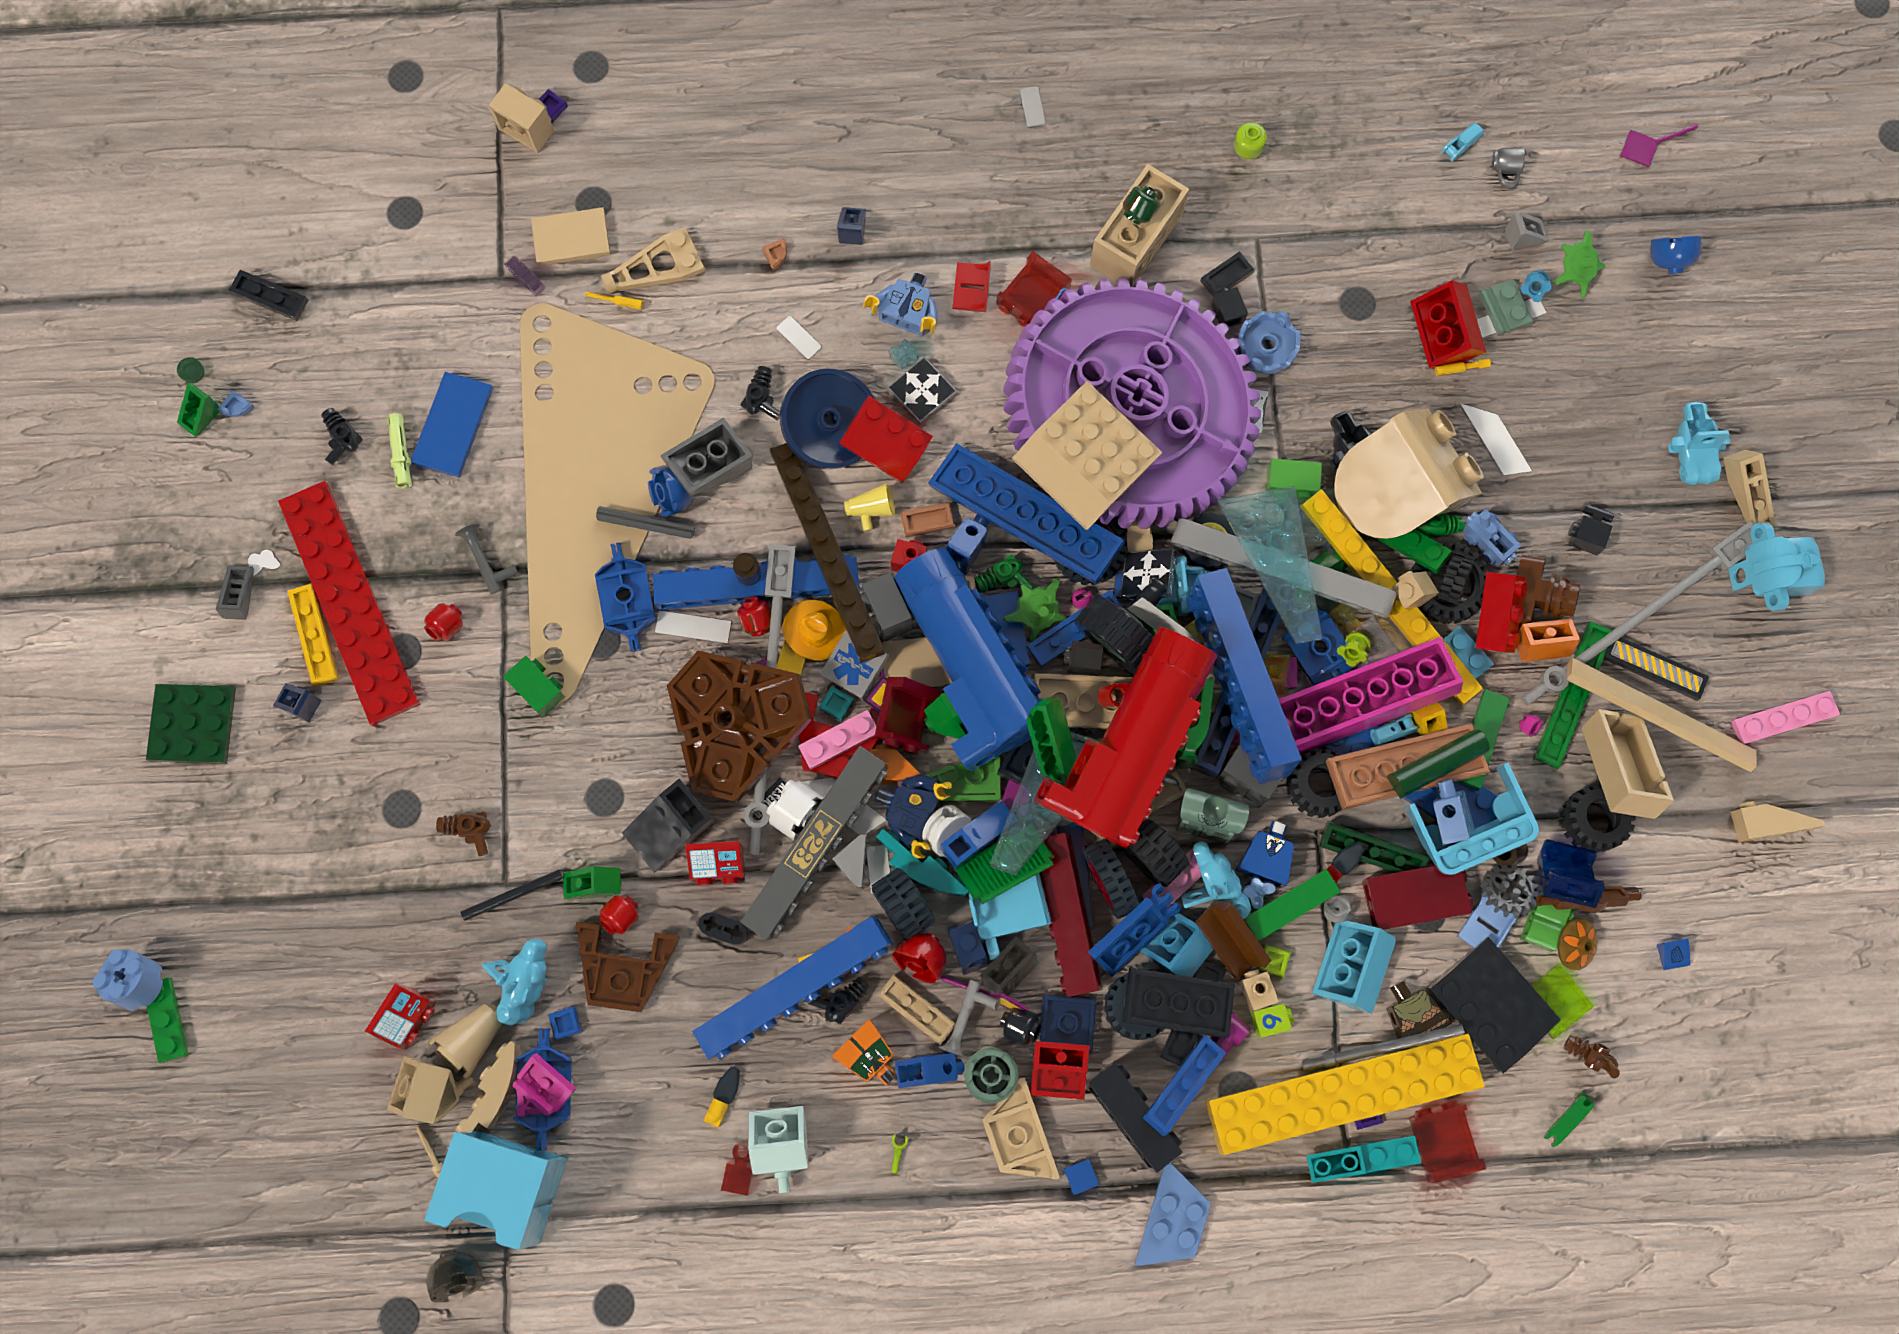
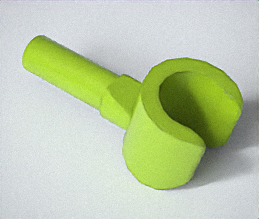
M896 1134L892 1137V1146L894 1148L892 1173H898L902 1150L908 1144L907 1136H905V1143L902 1146L895 1144Z

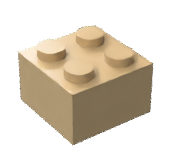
M505 83L488 105L500 131L539 153L554 133L551 118L548 116L545 104L536 98L534 100L529 98L523 90L516 86L513 88Z

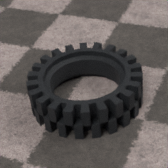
M1450 542L1442 544L1452 550V555L1447 562L1451 561L1453 555L1474 561L1469 576L1471 580L1469 598L1458 605H1448L1441 603L1433 597L1418 607V609H1422L1425 612L1423 615L1426 618L1429 616L1434 617V622L1438 623L1440 620H1443V624H1450L1452 621L1456 624L1462 620L1469 619L1480 610L1486 572H1490V570L1484 569L1487 564L1484 560L1480 562L1477 559L1480 556L1477 552L1474 554L1469 552L1470 547L1465 546L1462 549L1460 548L1461 544L1454 543L1453 546H1450ZM1415 562L1410 571L1413 573L1427 572L1428 574L1429 569Z

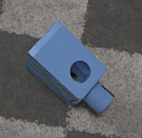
M1452 779L1438 781L1437 787L1440 795L1436 797L1433 804L1443 845L1470 839L1475 831V826L1465 792H1456ZM1448 805L1454 806L1455 810L1450 809Z

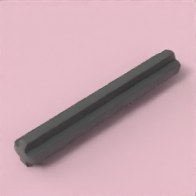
M599 506L596 512L597 520L689 539L693 538L695 532L694 525L603 506Z

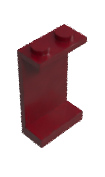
M1436 866L1366 878L1362 881L1372 927L1381 928L1385 931L1396 927L1471 914L1474 903L1471 894L1467 893L1465 885L1467 882L1466 870L1447 875L1440 872Z

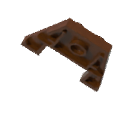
M576 922L587 1005L642 1013L679 942L680 936L655 932L651 958L645 960L598 953L602 926Z

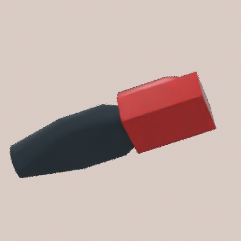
M1356 842L1342 849L1333 858L1332 864L1327 868V871L1335 883L1357 866L1365 850L1361 843Z

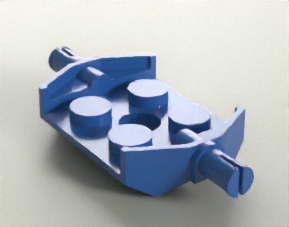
M613 543L610 545L613 555L612 561L602 566L595 573L604 628L607 631L626 636L629 640L630 652L641 651L639 634L656 621L647 578V567L641 562L626 559L622 553L621 543H616V546ZM622 589L631 591V597L627 601H620L617 598L619 591Z
M1294 598L1288 601L1286 607L1293 620L1283 635L1282 641L1286 640L1312 681L1311 685L1314 686L1350 672L1352 666L1347 665L1346 660L1337 653L1340 645L1345 646V639L1328 612L1321 610L1301 611ZM1315 641H1324L1327 644V652H1317L1314 647Z
M539 1028V1044L537 1048L515 1059V1062H517V1075L531 1056L537 1053L571 1083L572 1058L553 1049L552 1045H549L550 1028ZM516 1096V1108H517L519 1105H518V1098H517V1096ZM571 1096L560 1110L554 1111L550 1115L527 1114L526 1116H517L516 1110L514 1120L536 1133L535 1150H547V1133H550L551 1129L570 1119Z

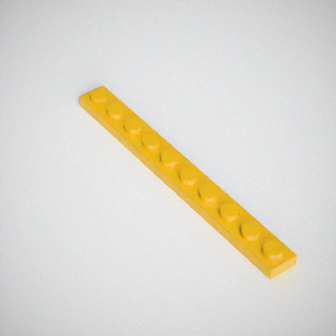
M1322 489L1300 506L1357 578L1393 590L1392 587L1397 584V581ZM1396 595L1389 617L1413 647L1441 637L1418 607L1405 609ZM1442 638L1463 680L1461 693L1454 695L1458 703L1463 705L1483 688Z

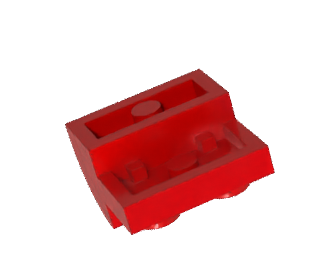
M1035 1041L1030 1094L1034 1096L1085 1100L1089 1045Z

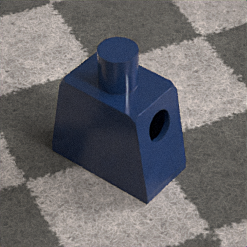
M972 919L946 928L963 975L988 967L986 953Z

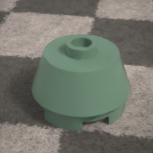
M997 1048L982 1049L972 1055L966 1064L964 1071L965 1084L969 1092L980 1101L986 1103L1003 1101L1013 1093L1017 1086L1018 1069L1016 1063L1003 1050Z

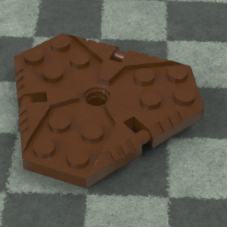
M697 651L667 685L677 731L684 734L685 741L680 742L691 790L734 802H739L753 787L752 785L770 768V762L774 757L779 758L789 744L795 740L796 736L812 721L801 675L794 672L755 663L747 665L742 660ZM745 675H748L746 684H743ZM730 714H732V721L728 725V717ZM696 730L699 731L700 736L695 737L694 731ZM763 746L767 748L764 754L759 751Z

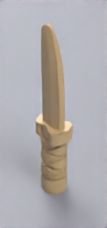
M417 1126V1132L433 1165L432 1171L438 1181L443 1164L438 1163L421 1128Z

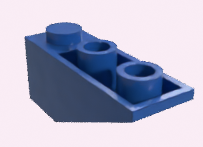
M1000 801L941 843L939 849L956 870L1016 824L1018 820L1003 801Z

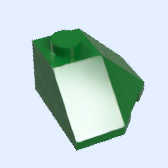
M946 693L941 694L924 710L927 716L924 721L931 732L935 731L940 735L954 739H960L969 733Z

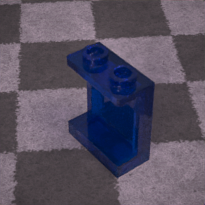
M1545 839L1537 857L1543 896L1596 909L1605 889L1604 881L1596 880L1594 877L1593 864L1597 857L1596 851Z

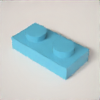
M1460 625L1444 638V641L1475 679L1494 664L1481 649L1476 648V643Z

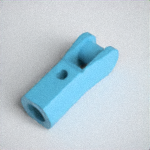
M1472 123L1462 133L1447 143L1441 152L1443 154L1447 153L1451 157L1450 161L1454 162L1483 136V129L1477 123Z
M1408 714L1372 729L1370 736L1375 746H1380L1419 730V726H1415L1412 720L1413 715ZM1399 724H1403L1405 728L1404 731L1401 730Z

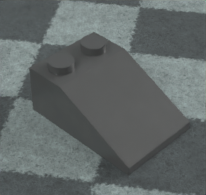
M722 418L661 454V458L689 496L731 482L751 470L753 455L728 422Z

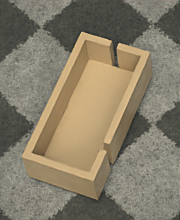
M1598 709L1581 729L1610 812L1656 819L1674 799L1667 781H1662L1665 775L1644 719L1640 716L1624 713L1620 716L1618 712Z

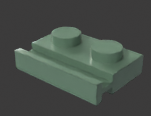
M1514 279L1491 286V288L1486 290L1482 289L1479 292L1482 303L1498 336L1506 332L1510 333L1531 326L1533 323V319Z

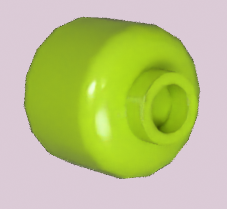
M1253 122L1241 125L1236 132L1233 143L1237 155L1245 159L1258 157L1263 152L1266 144V131L1261 125Z

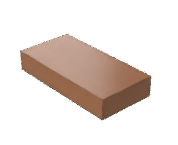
M950 502L901 512L906 538L955 529Z

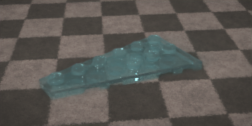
M1295 486L1218 499L1219 506L1294 643L1301 644L1322 640Z

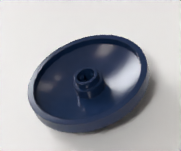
M828 368L805 374L789 388L781 404L780 427L787 445L798 458L817 468L832 470L854 464L861 457L838 443L862 403L868 396L874 398L872 393L861 380L842 370Z

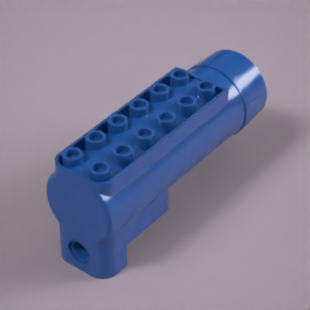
M945 548L934 549L911 560L897 572L894 581L907 604L908 611L911 612L952 681L943 690L969 733L951 745L963 765L967 769L975 771L1000 754L1015 749L1031 740L1027 727V717L1034 705L1043 700L1042 697L1039 698L1038 696L1041 691L1036 682L1029 675H1025L1028 669L1022 659L1018 658L1015 653H1012L1015 647L1010 639L1002 631H999L1002 626L996 616L992 615L990 610H986V608L990 607L988 602L976 588L973 590L970 588L965 575L960 572L948 550Z

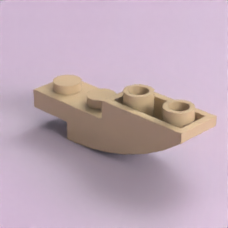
M510 1041L508 1044L504 1043L496 1053L498 1058L492 1067L488 1066L479 1078L481 1083L478 1087L486 1092L484 1096L480 1095L472 1105L474 1111L468 1119L464 1118L455 1130L456 1132L479 1131L482 1125L487 1129L495 1127L514 1089L513 1082L517 1078V1062H515V1059L520 1057V1044Z

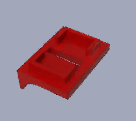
M991 261L983 264L957 262L952 309L987 312ZM961 285L984 287V289L962 288Z

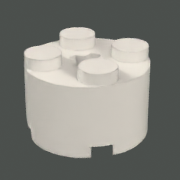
M791 779L785 784L782 796L778 801L775 800L770 804L766 813L770 815L769 823L795 841L824 797L801 781L795 782Z

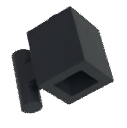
M1585 503L1581 513L1590 515V517L1583 515L1577 522L1574 521L1568 531V536H1571L1568 545L1598 555L1606 548L1613 527L1602 522V520L1611 523L1615 514Z

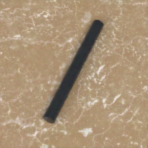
M560 869L467 908L461 911V916L464 921L557 882L563 879V875Z

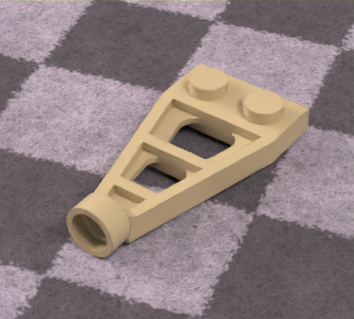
M683 227L661 236L615 270L601 275V279L608 294L615 291L684 281L705 272V269L686 228ZM667 251L675 263L674 268L667 271H656L651 264L652 259L661 252ZM641 263L646 264L650 273L647 277L636 280L630 277V269Z

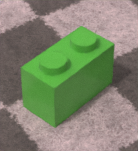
M1271 458L1267 466L1266 495H1272L1275 499L1295 497L1299 501H1307L1320 490L1322 463Z

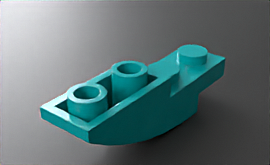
M882 829L876 836L877 841L894 855L889 861V865L894 869L899 867L904 870L912 882L929 890L950 896L966 897L969 894L959 875L956 874L953 877L946 870L949 867L940 858L936 857L934 860L929 856L921 863V858L914 857L912 849L909 848L907 850L900 844L902 841L892 830L888 833Z
M1415 1135L1306 1155L1312 1183L1421 1164Z

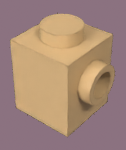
M1406 572L1398 578L1400 582L1392 587L1397 592V597L1405 609L1420 607L1439 594L1427 572Z
M1259 969L1245 973V979L1239 981L1249 1012L1279 1002L1268 971L1260 974Z

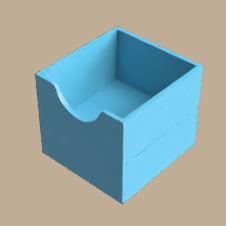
M480 1131L454 1132L424 1221L447 1227L455 1218L488 1227L495 1230L496 1242L498 1244L516 1250L539 1244L553 1205L551 1200L555 1199L568 1158L543 1150H535L536 1148Z

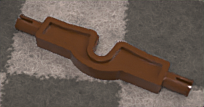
M1592 886L1587 895L1580 887L1552 889L1546 895L1539 894L1536 897V903L1538 906L1553 905L1557 910L1580 909L1587 912H1599L1606 907L1627 906L1629 901H1639L1641 899V892L1639 890L1625 891L1622 886Z

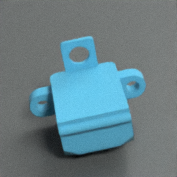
M1756 523L1752 526L1750 532L1752 544L1745 549L1746 560L1728 568L1732 589L1737 591L1752 585L1753 591L1757 596H1764L1766 606L1771 611L1785 610L1789 605V596L1809 595L1825 587L1823 565L1819 548L1814 538L1775 537L1774 529L1769 523ZM1740 568L1746 574L1745 580L1742 583L1738 582L1736 578L1737 571Z
M1039 873L984 904H981L980 900L974 901L969 893V904L974 925L977 927L980 940L986 941L990 960L1001 958L997 941L998 937L1051 924Z

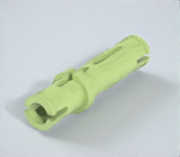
M393 413L387 416L392 450L390 463L394 469L395 487L405 489L412 486L409 471L411 459L407 453L403 415Z

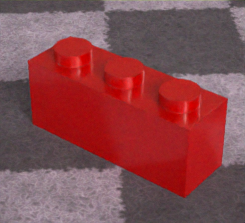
M1486 572L1476 641L1477 649L1515 653V648L1518 647L1520 641L1518 628L1519 623L1523 619L1522 600L1527 592L1526 577Z

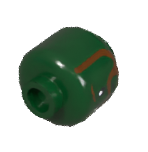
M1145 185L1144 188L1140 186L1134 187L1123 202V209L1125 210L1123 214L1135 224L1140 225L1141 222L1148 223L1160 207V202L1156 197L1158 195L1157 191L1148 185Z

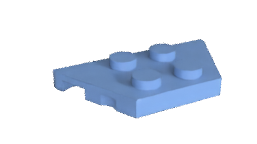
M1171 1163L1162 1169L1134 1263L1135 1265L1142 1266L1196 1257L1211 1203Z

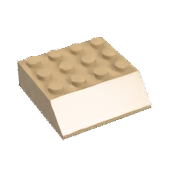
M1086 381L1034 432L1013 456L1012 460L1087 531L1158 459L1162 452L1098 390Z

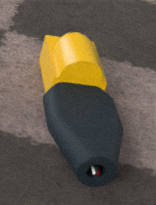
M731 1066L718 1081L713 1092L714 1098L704 1119L705 1122L720 1127L727 1108L733 1102L738 1091L739 1069Z

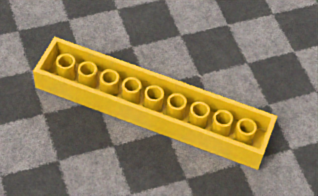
M1465 1034L1205 1101L1219 1155H1227L1484 1088L1485 1085L1470 1036Z

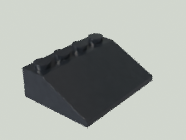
M1489 936L1427 986L1429 991L1459 1025L1462 1024L1463 1030L1466 1034H1469L1472 1041L1503 1074L1522 1059L1561 1021Z

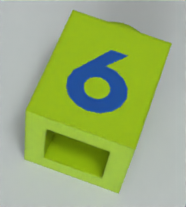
M1285 1003L1250 1012L1257 1039L1292 1030L1291 1024H1294L1293 1015L1290 1008L1286 1009Z

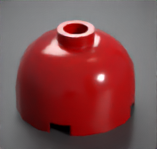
M919 933L909 940L903 938L896 946L892 958L903 971L907 967L916 972L912 975L913 978L933 984L942 975L946 965V954L937 936L931 933Z

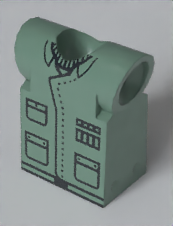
M1187 788L1176 831L1227 844L1234 836V833L1240 834L1245 828L1249 817V806L1246 803Z

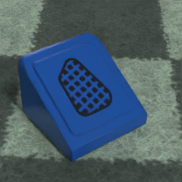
M1688 938L1657 944L1663 971L1690 966V943Z

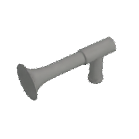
M970 980L953 1033L948 1042L943 1046H938V1048L965 1057L961 1052V1039L975 1001L997 1010L1000 1005V999L979 992L981 983Z

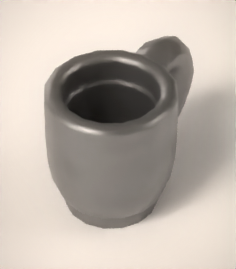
M1507 147L1493 152L1492 170L1498 172L1499 182L1506 189H1514L1520 183V175L1523 172L1525 160L1524 148ZM1502 174H1515V178L1508 180Z

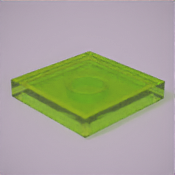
M1556 964L1531 985L1561 1019L1547 1033L1551 1039L1557 1038L1594 1007L1593 1003L1560 964Z

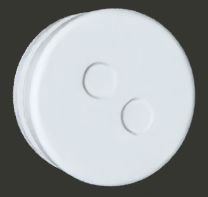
M946 805L933 813L926 822L922 833L923 841L929 843L936 854L944 856L939 849L940 844L972 820L958 807Z

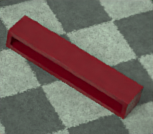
M1061 833L1043 837V841L1054 856L1051 860L1053 865L1039 874L1042 887H1045L1047 896L1045 899L1052 920V924H1049L1052 940H1056L1058 949L1054 951L1057 965L1061 966L1063 976L1060 977L1062 991L1067 993V997L1101 991L1103 987L1098 963L1088 953L1094 947L1071 835Z

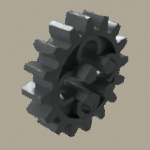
M1513 864L1511 868L1502 865L1499 868L1494 865L1490 871L1487 870L1480 884V887L1483 888L1481 897H1488L1485 904L1487 906L1493 904L1495 906L1494 912L1497 913L1499 910H1502L1506 918L1509 913H1512L1515 919L1521 913L1527 916L1530 910H1534L1537 905L1536 897L1540 894L1537 892L1540 886L1539 884L1532 883L1535 878L1533 875L1528 877L1525 875V868L1521 871L1517 870L1516 864ZM1517 881L1518 884L1508 899H1502L1512 882Z

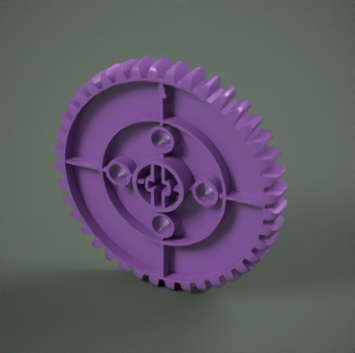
M1119 277L1113 287L1106 278L1100 279L1095 288L1092 284L1086 282L1080 285L1077 292L1068 289L1063 292L1060 299H1051L1044 310L1036 312L1030 324L1024 327L1019 336V341L1016 342L1012 349V359L1006 367L1008 379L1003 386V393L1008 398L1003 407L1005 413L1012 415L1007 423V428L1009 432L1019 433L1013 445L1016 450H1020L1034 432L1088 381L1162 452L1158 459L1099 518L1102 524L1108 525L1116 516L1121 528H1128L1136 519L1137 526L1140 529H1148L1154 521L1156 525L1162 528L1167 527L1172 520L1178 522L1179 518L1188 519L1191 514L1195 516L1200 515L1209 505L1212 506L1218 503L1224 496V493L1229 492L1237 483V478L1247 469L1248 459L1254 454L1255 446L1253 442L1259 437L1260 430L1255 424L1261 418V410L1254 406L1260 399V393L1256 389L1250 388L1257 380L1255 373L1243 370L1250 360L1247 355H1237L1235 353L1241 344L1238 339L1232 338L1227 340L1224 336L1228 332L1229 327L1225 323L1215 326L1212 323L1215 313L1212 310H1207L1201 314L1198 311L1200 302L1195 298L1186 304L1182 301V291L1175 289L1171 296L1165 294L1166 288L1164 284L1157 282L1153 290H1150L1146 280L1138 278L1133 287H1130L1129 281L1125 277ZM1149 359H1152L1153 361H1155V362L1157 363V365L1151 363V362L1149 361ZM1083 374L1090 376L1094 382L1087 380ZM1172 422L1177 423L1182 430L1177 429Z

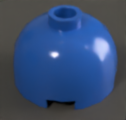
M1701 236L1653 239L1650 245V255L1653 263L1659 268L1668 269V274L1684 273V268L1693 266L1698 261L1702 250Z
M667 465L654 467L649 471L652 474V480L648 481L649 494L654 506L659 504L663 510L660 513L662 516L675 515L690 505L693 495L689 496Z

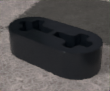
M708 912L699 920V929L708 937L736 946L743 944L748 938L747 927L740 921ZM713 917L715 918V923L721 925L722 928L721 930L712 928L711 932H708V927L704 923L706 920L711 921ZM737 926H740L743 936L737 937L736 940H732V935L725 932L726 927L735 930Z

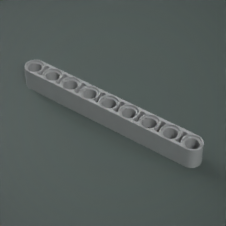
M1178 519L1170 542L1182 549L1267 578L1271 577L1298 589L1384 618H1389L1397 592L1386 587L1187 519Z

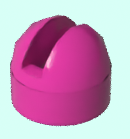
M1085 588L1077 589L1072 595V604L1079 610L1092 600V594ZM1085 594L1088 595V597L1082 598L1078 601L1076 600V598Z
M1527 714L1523 716L1524 721H1519V727L1523 733L1533 737L1540 730L1543 721L1535 715Z

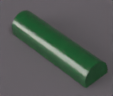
M1474 729L1392 772L1386 777L1399 798L1402 799L1485 755L1490 750L1489 742L1483 732Z
M1327 821L1323 829L1319 844L1322 848L1339 853L1342 849L1359 842L1365 847L1360 861L1395 873L1425 868L1430 858L1429 855Z

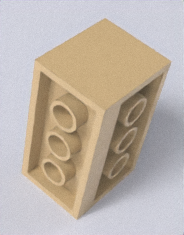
M1147 164L1095 238L1090 266L1115 282L1119 277H1125L1129 281L1130 287H1133L1181 219L1189 188ZM1145 185H1148L1157 191L1158 195L1156 197L1160 202V207L1148 223L1141 222L1138 225L1130 221L1123 214L1125 211L1123 209V202L1134 187L1140 186L1144 188Z

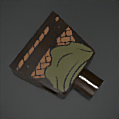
M1404 980L1390 987L1397 1002L1388 1006L1387 1012L1397 1039L1446 1028L1452 1024L1424 989L1411 994Z

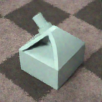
M803 1106L749 1112L748 1150L753 1175L775 1174V1179H778L779 1193L790 1192L789 1178L792 1171L808 1168L807 1128Z

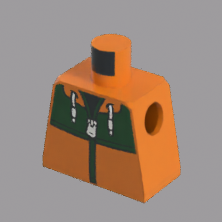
M869 1019L832 1055L834 1059L867 1083L876 1075L885 1086H888L897 1077L896 1072L887 1064L894 1057V1054Z

